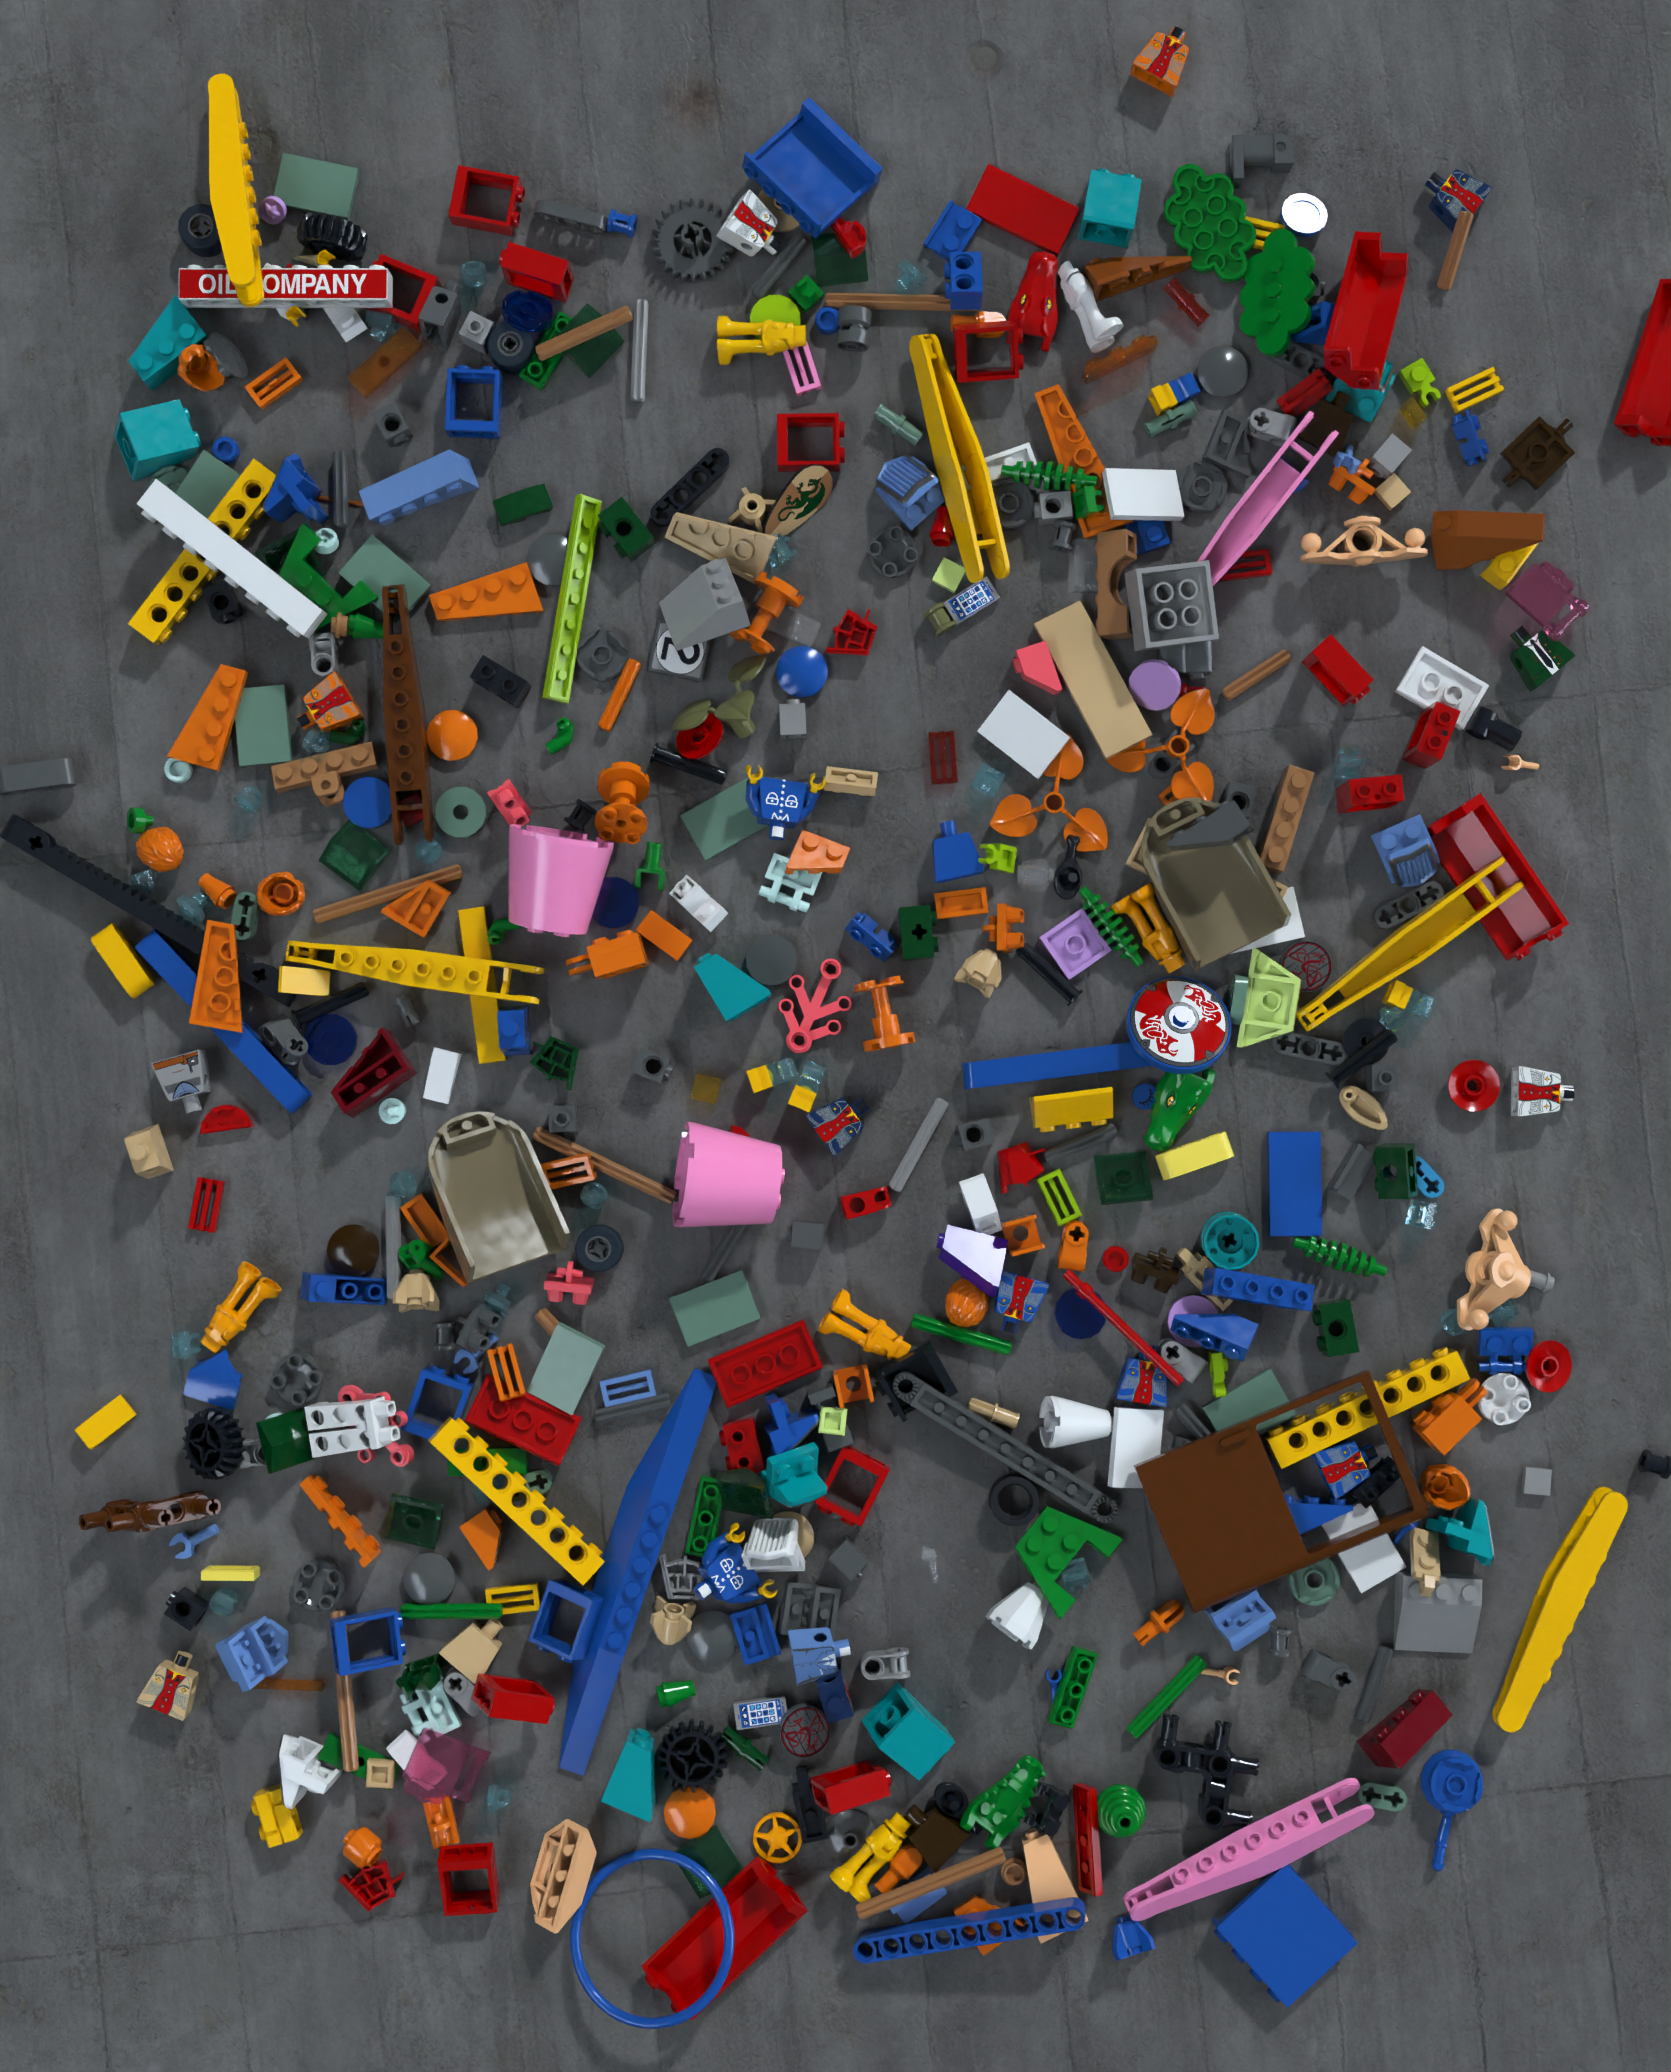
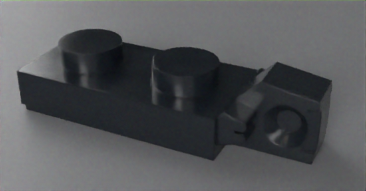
M806 1765L796 1767L798 1782L792 1783V1795L802 1842L806 1844L829 1839L824 1811L815 1804Z

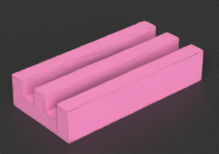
M807 340L806 346L802 347L814 383L809 384L798 347H795L793 353L804 384L802 387L799 385L789 351L783 352L796 396H801L805 392L810 393L811 390L821 389L820 380Z

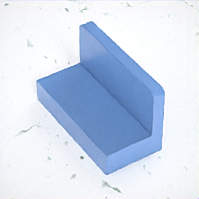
M928 1866L904 1885L931 1875L934 1872ZM943 1887L895 1906L890 1910L893 1914L897 1913L902 1921L907 1924L945 1896L947 1891Z

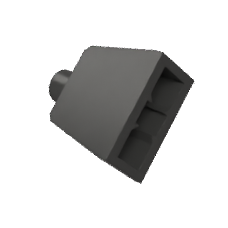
M448 280L444 288L434 286L418 317L423 341L446 350L450 346L461 315L458 295L461 287L456 282Z

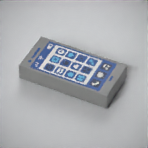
M986 576L980 582L974 583L943 604L952 621H955L956 626L1000 600V596Z
M786 1695L733 1703L737 1730L781 1724L784 1713L788 1711Z

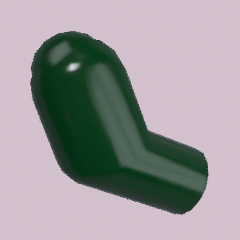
M360 719L352 721V725L345 731L331 729L329 742L354 745L365 736L367 731L365 723Z

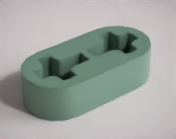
M251 892L239 893L234 901L231 924L235 925L236 939L241 941L251 940L257 932L260 906L257 903L256 894ZM248 897H250L249 899L254 902L253 907H248L247 915H245L246 907L242 906V901H247ZM244 918H246L245 925L250 930L249 932H244V935L241 936L242 933L237 931L238 926H243Z
M1233 976L1227 1008L1231 1024L1240 1025L1242 1022L1248 988L1247 976Z
M543 1468L529 1471L527 1474H520L527 1481L526 1488L530 1492L536 1489L540 1494H543L553 1484L552 1474ZM539 1474H541L542 1478H547L548 1480L545 1482L544 1488H541L539 1484L531 1486L530 1482L535 1481ZM523 1492L512 1496V1501L525 1499Z
M1364 1779L1359 1782L1360 1789L1356 1796L1364 1805L1368 1804L1374 1808L1398 1812L1403 1810L1407 1804L1406 1793L1395 1784L1371 1779ZM1371 1787L1373 1792L1378 1793V1796L1371 1794L1366 1799L1362 1792L1363 1790L1367 1791ZM1394 1792H1396L1400 1799L1395 1800L1394 1804L1384 1797V1795L1393 1796Z

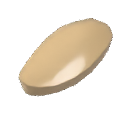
M1347 1086L1340 1091V1103L1353 1120L1371 1129L1384 1130L1387 1128L1388 1122L1385 1111L1374 1096L1355 1086Z

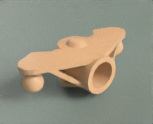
M1358 516L1344 522V526L1349 529L1323 552H1317L1322 543L1317 534L1308 533L1304 535L1301 539V547L1306 554L1300 556V562L1357 567L1425 557L1428 555V549L1421 548L1425 542V534L1419 528H1412L1406 532L1404 540L1408 547H1405L1377 527V525L1381 524L1380 518ZM1353 536L1363 538L1368 545V550L1360 551L1356 549L1352 542ZM1338 546V553L1331 552ZM1380 547H1383L1384 549L1388 550V551H1379V552H1378V550L1380 549Z
M1491 1209L1479 1225L1483 1239L1481 1251L1473 1252L1468 1257L1465 1266L1466 1277L1471 1286L1469 1292L1457 1300V1322L1463 1330L1484 1329L1489 1323L1488 1313L1510 1298H1519L1529 1287L1531 1281L1530 1269L1523 1264L1507 1232L1514 1229L1518 1224L1517 1216L1512 1211Z

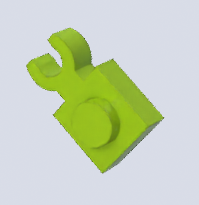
M1423 358L1410 364L1398 373L1411 395L1416 392L1419 393V403L1423 408L1429 405L1426 395H1431L1435 402L1441 398L1439 390L1430 385L1436 379Z
M1001 843L980 845L981 849H985L986 856L985 858H978L979 863L990 864L989 869L1014 873L1016 847Z
M1217 1350L1207 1351L1213 1396L1216 1398L1225 1397L1224 1372L1228 1371L1227 1358L1222 1356V1352Z

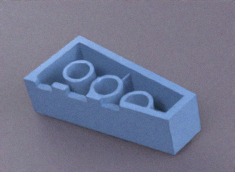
M449 449L360 490L359 493L369 520L380 525H386L395 521V518L412 514L417 510L479 488L469 459Z

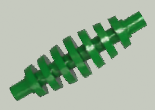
M1017 461L1016 465H1002L1001 475L1011 476L1014 478V482L1019 484L1022 478H1024V485L1030 486L1032 479H1034V487L1040 489L1042 481H1044V490L1048 491L1051 490L1053 482L1055 491H1060L1063 483H1065V491H1071L1073 484H1075V490L1078 491L1084 486L1096 487L1098 479L1097 476L1084 474V469L1080 468L1077 474H1074L1073 466H1068L1065 473L1064 464L1058 463L1057 469L1054 471L1055 464L1052 461H1048L1046 470H1044V461H1038L1036 469H1034L1033 461H1027L1026 468L1023 467V461Z
M1086 886L1080 889L1078 893L1084 900L1085 904L1082 906L1084 911L1088 908L1092 910L1087 916L1089 919H1092L1094 916L1099 919L1093 926L1095 929L1101 924L1105 927L1098 933L1100 937L1109 932L1111 937L1105 942L1109 945L1115 940L1117 945L1112 949L1115 952L1122 949L1124 953L1120 957L1123 960L1125 958L1130 959L1136 968L1141 965L1144 960L1137 953V949L1140 946L1138 943L1133 946L1131 945L1130 941L1134 939L1132 934L1128 937L1124 936V933L1129 930L1128 926L1125 925L1121 929L1117 927L1124 919L1120 916L1113 921L1110 917L1116 912L1113 909L1108 913L1104 910L1109 904L1105 901L1100 905L1098 900L1102 897L1099 894L1095 896Z
M1296 1236L1293 1239L1292 1246L1302 1249L1304 1256L1310 1258L1313 1254V1260L1318 1263L1323 1257L1322 1264L1329 1267L1332 1263L1333 1270L1339 1271L1342 1267V1272L1349 1273L1352 1269V1273L1360 1275L1363 1270V1276L1370 1277L1373 1273L1383 1277L1386 1275L1387 1267L1377 1264L1375 1257L1369 1255L1366 1259L1365 1252L1360 1250L1357 1254V1249L1352 1246L1347 1250L1346 1243L1340 1242L1337 1246V1241L1330 1240L1327 1244V1239L1320 1238L1316 1243V1237L1313 1236L1306 1240Z

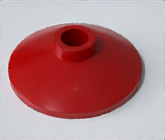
M708 714L706 720L699 726L689 730H679L676 737V747L679 753L688 759H699L710 754L722 739L723 725L715 715Z
M1467 1060L1458 1064L1450 1073L1448 1092L1452 1101L1461 1109L1472 1112L1482 1111L1489 1108L1498 1098L1500 1079L1495 1069L1488 1063L1481 1060ZM1469 1081L1475 1083V1089L1472 1091L1467 1087Z
M1554 1340L1542 1341L1533 1347L1527 1357V1378L1531 1385L1539 1391L1555 1392L1566 1384L1571 1375V1355L1568 1349L1560 1342Z

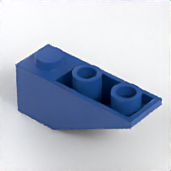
M303 1272L300 1298L309 1302L385 1305L387 1279Z
M1236 1314L1174 1315L1170 1330L1182 1338H1189L1199 1342L1205 1348L1222 1352L1230 1359H1238L1244 1362L1259 1324Z
M1283 1494L1300 1535L1353 1510V1506L1342 1497L1337 1499L1330 1497L1329 1501H1321L1318 1496L1305 1495L1303 1499H1293V1495Z

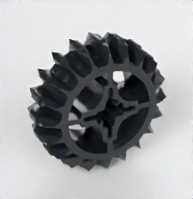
M308 212L302 215L298 223L297 239L301 245H304L306 249L312 250L313 253L327 250L337 260H345L347 262L349 260L355 262L363 259L368 246V235L364 229H361L359 225L353 224L352 221H347L343 217L329 215L325 212Z
M208 1408L194 1414V1417L188 1420L189 1425L184 1428L187 1434L182 1438L185 1441V1447L182 1449L187 1452L185 1459L190 1460L189 1468L195 1469V1474L201 1475L203 1479L218 1480L234 1474V1471L240 1468V1462L245 1460L242 1452L247 1450L243 1446V1441L246 1438H243L241 1434L244 1428L238 1427L239 1419H234L232 1412H226L225 1409Z
M690 1719L689 1727H686L685 1723L680 1721L679 1730L671 1726L669 1730L671 1735H663L662 1739L665 1743H660L658 1747L663 1753L658 1754L657 1760L663 1762L660 1764L659 1770L667 1771L664 1779L674 1778L672 1787L675 1788L678 1783H681V1791L685 1792L687 1786H691L692 1793H696L697 1785H700L701 1789L705 1791L707 1790L706 1782L714 1786L716 1784L715 1777L722 1778L723 1772L721 1769L727 1768V1762L723 1759L728 1757V1751L722 1749L727 1744L726 1742L718 1741L722 1735L720 1731L712 1734L714 1725L710 1724L705 1729L703 1720H700L699 1726H694V1719ZM694 1737L689 1745L674 1746L683 1738ZM702 1739L711 1746L714 1757L701 1748ZM696 1745L697 1755L695 1759L692 1761V1765L689 1766V1755L691 1754V1752L694 1749V1746ZM672 1755L684 1763V1772L676 1767ZM711 1766L701 1774L692 1775L696 1767Z

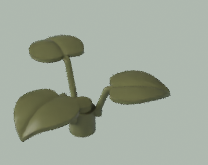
M766 655L748 657L735 664L729 671L727 678L729 682H735L737 693L726 702L720 704L716 709L710 707L711 702L708 699L692 702L678 714L673 723L672 730L683 731L695 728L706 720L708 714H714L727 727L731 726L738 738L742 739L751 735L756 729L750 718L755 695L750 690L742 691L741 684L742 682L751 681L758 675L764 666Z

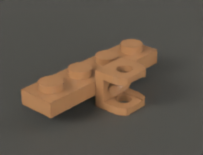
M372 741L271 766L274 787L277 793L312 785L315 794L325 807L343 803L345 790L342 777L379 769ZM334 794L336 795L334 798L327 797Z

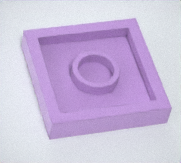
M1082 908L1039 937L1067 980H1070L1112 951L1103 937H1100L1098 930L1095 929Z

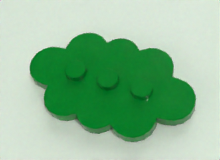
M1195 164L1182 165L1173 175L1172 185L1175 194L1168 198L1164 206L1165 220L1170 226L1175 228V244L1179 249L1187 251L1186 256H1191L1190 269L1198 274L1214 271L1220 281L1230 284L1236 283L1247 272L1248 261L1245 253L1250 251L1256 242L1255 227L1250 221L1245 219L1247 212L1246 204L1241 198L1233 196L1234 187L1228 176L1221 173L1206 176L1201 167Z
M1277 229L1271 232L1264 241L1263 252L1253 255L1248 259L1247 272L1244 276L1247 284L1241 290L1239 297L1241 305L1245 308L1240 317V328L1245 335L1256 339L1258 349L1268 357H1277L1283 354L1290 345L1291 335L1303 330L1310 322L1312 315L1308 301L1314 295L1315 284L1309 276L1314 270L1315 259L1308 249L1298 247L1296 237L1287 229Z

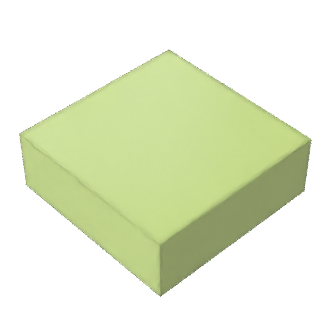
M944 557L932 582L955 593L965 574V569Z
M821 1406L818 1433L845 1436L848 1409Z

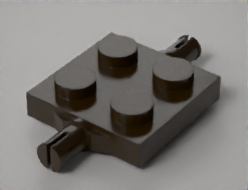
M1540 416L1500 453L1513 469L1503 478L1504 484L1513 477L1506 484V486L1511 487L1521 477L1536 491L1575 454L1563 437L1573 427L1572 422L1565 429L1563 427L1570 421L1568 419H1565L1556 429L1548 425Z

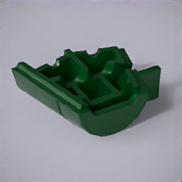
M552 1036L544 1045L533 1041V1044L542 1048L530 1063L545 1074L548 1081H551L552 1078L567 1081L566 1089L571 1091L579 1049Z
M439 1653L408 1663L404 1666L402 1676L395 1682L402 1689L406 1700L409 1701L415 1690L430 1691L440 1680H443L444 1676L441 1668L450 1663Z

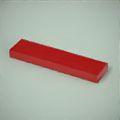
M1077 1783L1073 1784L1079 1890L1097 1897L1103 1895L1096 1788Z

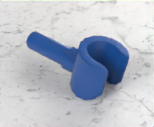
M1417 1521L1402 1527L1392 1540V1543L1397 1546L1409 1530L1415 1529L1419 1522Z
M1058 1668V1676L1053 1680L1049 1678V1669L1045 1671V1677L1050 1682L1051 1703L1053 1702L1058 1682L1062 1677L1061 1671Z

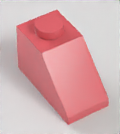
M1046 640L1016 650L1015 658L1012 659L1016 674L1020 673L1023 680L1053 695L1061 693L1062 686Z

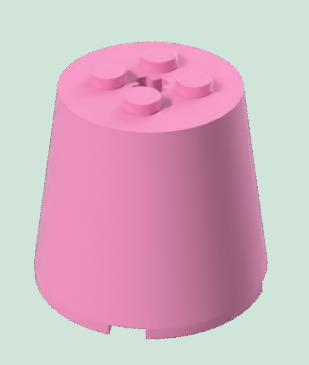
M510 824L508 921L528 928L527 931L533 933L548 931L554 932L553 935L569 937L570 934H586L611 858L614 842L604 841L599 837H596V841L587 840V834L532 825H527L526 830L521 829V825Z
M687 1121L685 1129L688 1132H682L675 1171L674 1190H679L678 1202H673L674 1227L771 1224L776 1210L780 1208V1187L783 1185L785 1178V1169H782V1150L780 1145Z

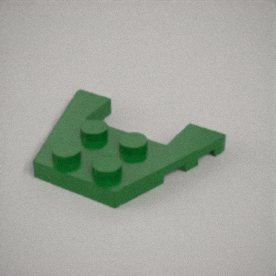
M303 523L299 528L279 576L328 614L316 629L318 630L330 624L332 617H337L338 612L345 616L377 600L379 596L363 580H360L342 598L305 561L307 556L323 540L306 523Z
M1047 1506L1017 1542L1014 1550L1031 1577L1033 1576L1040 1587V1592L1045 1600H1048L1055 1616L1061 1619L1076 1599L1055 1582L1057 1577L1085 1542L1107 1559L1123 1539Z

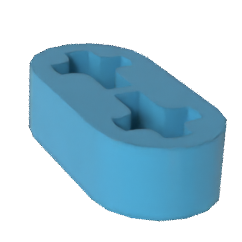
M1415 1156L1416 1162H1418L1416 1168L1421 1173L1420 1176L1417 1174L1418 1191L1424 1197H1439L1444 1191L1443 1180L1421 1157ZM1424 1178L1430 1182L1436 1181L1434 1185L1435 1192L1426 1191L1428 1185L1423 1180Z

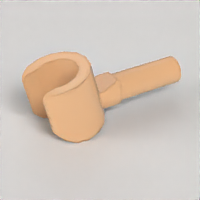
M1503 755V757L1509 758V765L1501 766L1504 770H1518L1519 768L1539 769V764L1521 760L1519 755Z
M1226 1666L1223 1670L1205 1668L1201 1674L1218 1676L1229 1684L1236 1685L1238 1681L1229 1679V1675L1232 1672H1240L1232 1666Z

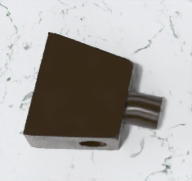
M1337 391L1331 404L1325 400H1320L1312 410L1314 413L1313 419L1302 433H1299L1297 438L1319 449L1331 432L1336 430L1339 434L1325 453L1335 457L1337 451L1342 452L1354 416L1345 412L1351 397L1341 391Z
M913 1804L904 1815L913 1824L908 1831L909 1839L935 1873L970 1836L969 1831L960 1827L961 1822L959 1820L944 1815L934 1804L925 1813L917 1805Z

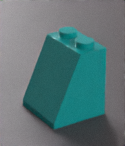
M1091 169L1077 239L1128 248L1135 227L1142 179L1128 173L1118 175L1111 173L1107 169Z
M180 399L119 413L114 437L133 482L154 475L155 472L163 467L175 466L196 457L201 445L198 433L192 430L189 411L186 407L183 408Z
M707 953L696 960L698 965L694 969L727 1023L732 1022L773 997L769 989L718 954L712 956L710 953Z
M898 1682L862 1719L877 1747L919 1781L955 1743L946 1727Z
M630 1728L606 1784L601 1802L650 1822L656 1803L655 1738L650 1737L651 1734L644 1729L636 1728L634 1730Z

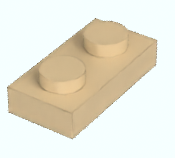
M827 766L824 790L861 796H875L878 772Z

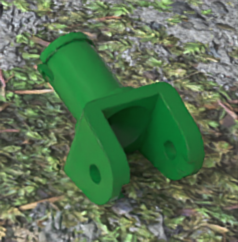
M646 842L644 865L636 870L635 888H641L643 872L659 874L658 891L663 892L666 879V870L660 867L663 844Z
M416 1239L411 1241L410 1244H405L399 1248L398 1257L408 1269L421 1268L436 1281L440 1280L444 1275L443 1272L445 1271L429 1257L430 1250L432 1249L431 1245Z

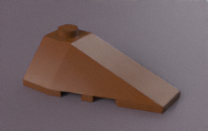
M1191 256L1108 257L1102 260L1101 258H1094L1086 263L1082 274L1093 287L1094 298L1098 302L1187 271L1192 259Z
M1466 510L1433 511L1431 541L1437 570H1464L1472 567V564L1484 560L1489 561L1495 559V556L1509 551L1514 552L1542 542L1544 539L1546 515Z

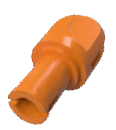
M977 311L974 316L952 315L950 330L953 332V325L1006 321V318L1001 313ZM1005 331L974 333L973 335L977 338H999Z
M1176 1599L1169 1600L1156 1611L1152 1610L1150 1612L1151 1616H1149L1150 1620L1132 1634L1141 1646L1144 1647L1146 1643L1160 1632L1162 1634L1170 1632L1169 1628L1184 1616V1606H1180V1601Z
M914 1844L903 1846L895 1854L894 1858L889 1861L891 1868L874 1884L882 1894L891 1891L901 1879L909 1880L921 1867L924 1858Z

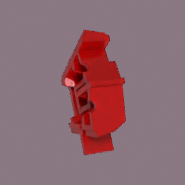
M848 609L837 628L833 627V633L836 634L835 648L827 647L825 653L869 655L877 629L875 624L868 621L870 609L867 610L866 616L863 619L859 617L860 615Z
M1027 1141L997 1151L1001 1194L1007 1193V1185L1023 1183L1024 1186H1028V1181L1045 1170L1035 1156L1036 1153L1045 1151V1148L1033 1151Z
M387 1860L376 1861L371 1867L365 1866L360 1868L353 1878H350L345 1873L339 1878V1882L369 1912L381 1903L396 1896L393 1884L401 1880L405 1873L401 1872L391 1878Z

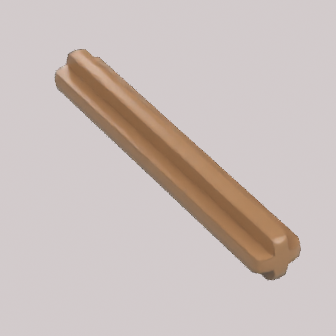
M623 306L535 347L536 353L542 361L632 321L631 311L628 306Z

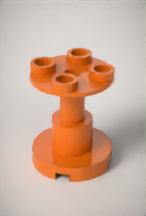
M760 571L754 580V583L763 590L755 605L758 609L756 616L748 630L742 628L728 633L737 641L742 642L744 639L752 644L750 648L760 655L769 654V652L774 653L775 651L772 645L761 638L771 619H778L785 605L799 608L804 600L803 595L796 596L799 591L776 576H773L770 580L766 578L768 575L763 571Z
M625 761L615 762L606 770L604 767L598 775V793L603 800L609 803V805L600 809L595 816V828L598 831L599 838L604 841L636 844L647 830V817L635 805L640 804L648 796L650 779L647 773L645 775L637 764Z
M900 976L885 978V980H880V984L877 985L875 980L854 985L855 990H853V993L871 991L876 1018L871 1019L875 1039L863 1041L864 1052L916 1042L914 1032L900 1033L897 1014H891L887 988L904 984Z

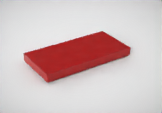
M990 164L987 165L966 208L971 213L980 217L982 221L1056 257L1080 212L1079 207Z
M804 1319L707 1359L727 1408L823 1368Z
M487 1374L464 1422L559 1467L582 1417L575 1414L570 1415L528 1392L524 1396L500 1402L494 1377ZM500 1380L504 1395L509 1394L507 1383ZM513 1386L514 1392L519 1391V1388Z

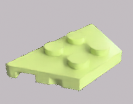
M1252 948L1245 1008L1237 1047L1239 1048L1293 1032L1302 980L1255 948Z

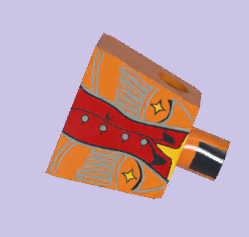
M1173 27L1168 36L1157 32L1134 60L1130 75L1173 97L1189 51L1188 46L1182 44L1186 33L1179 27Z
M336 672L331 673L303 697L309 710L296 717L304 730L318 724L319 728L325 733H329L331 729L336 730L350 725L356 719H364L352 695Z

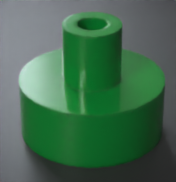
M129 808L127 812V827L131 834H142L146 826L153 825V816L145 815L143 808Z

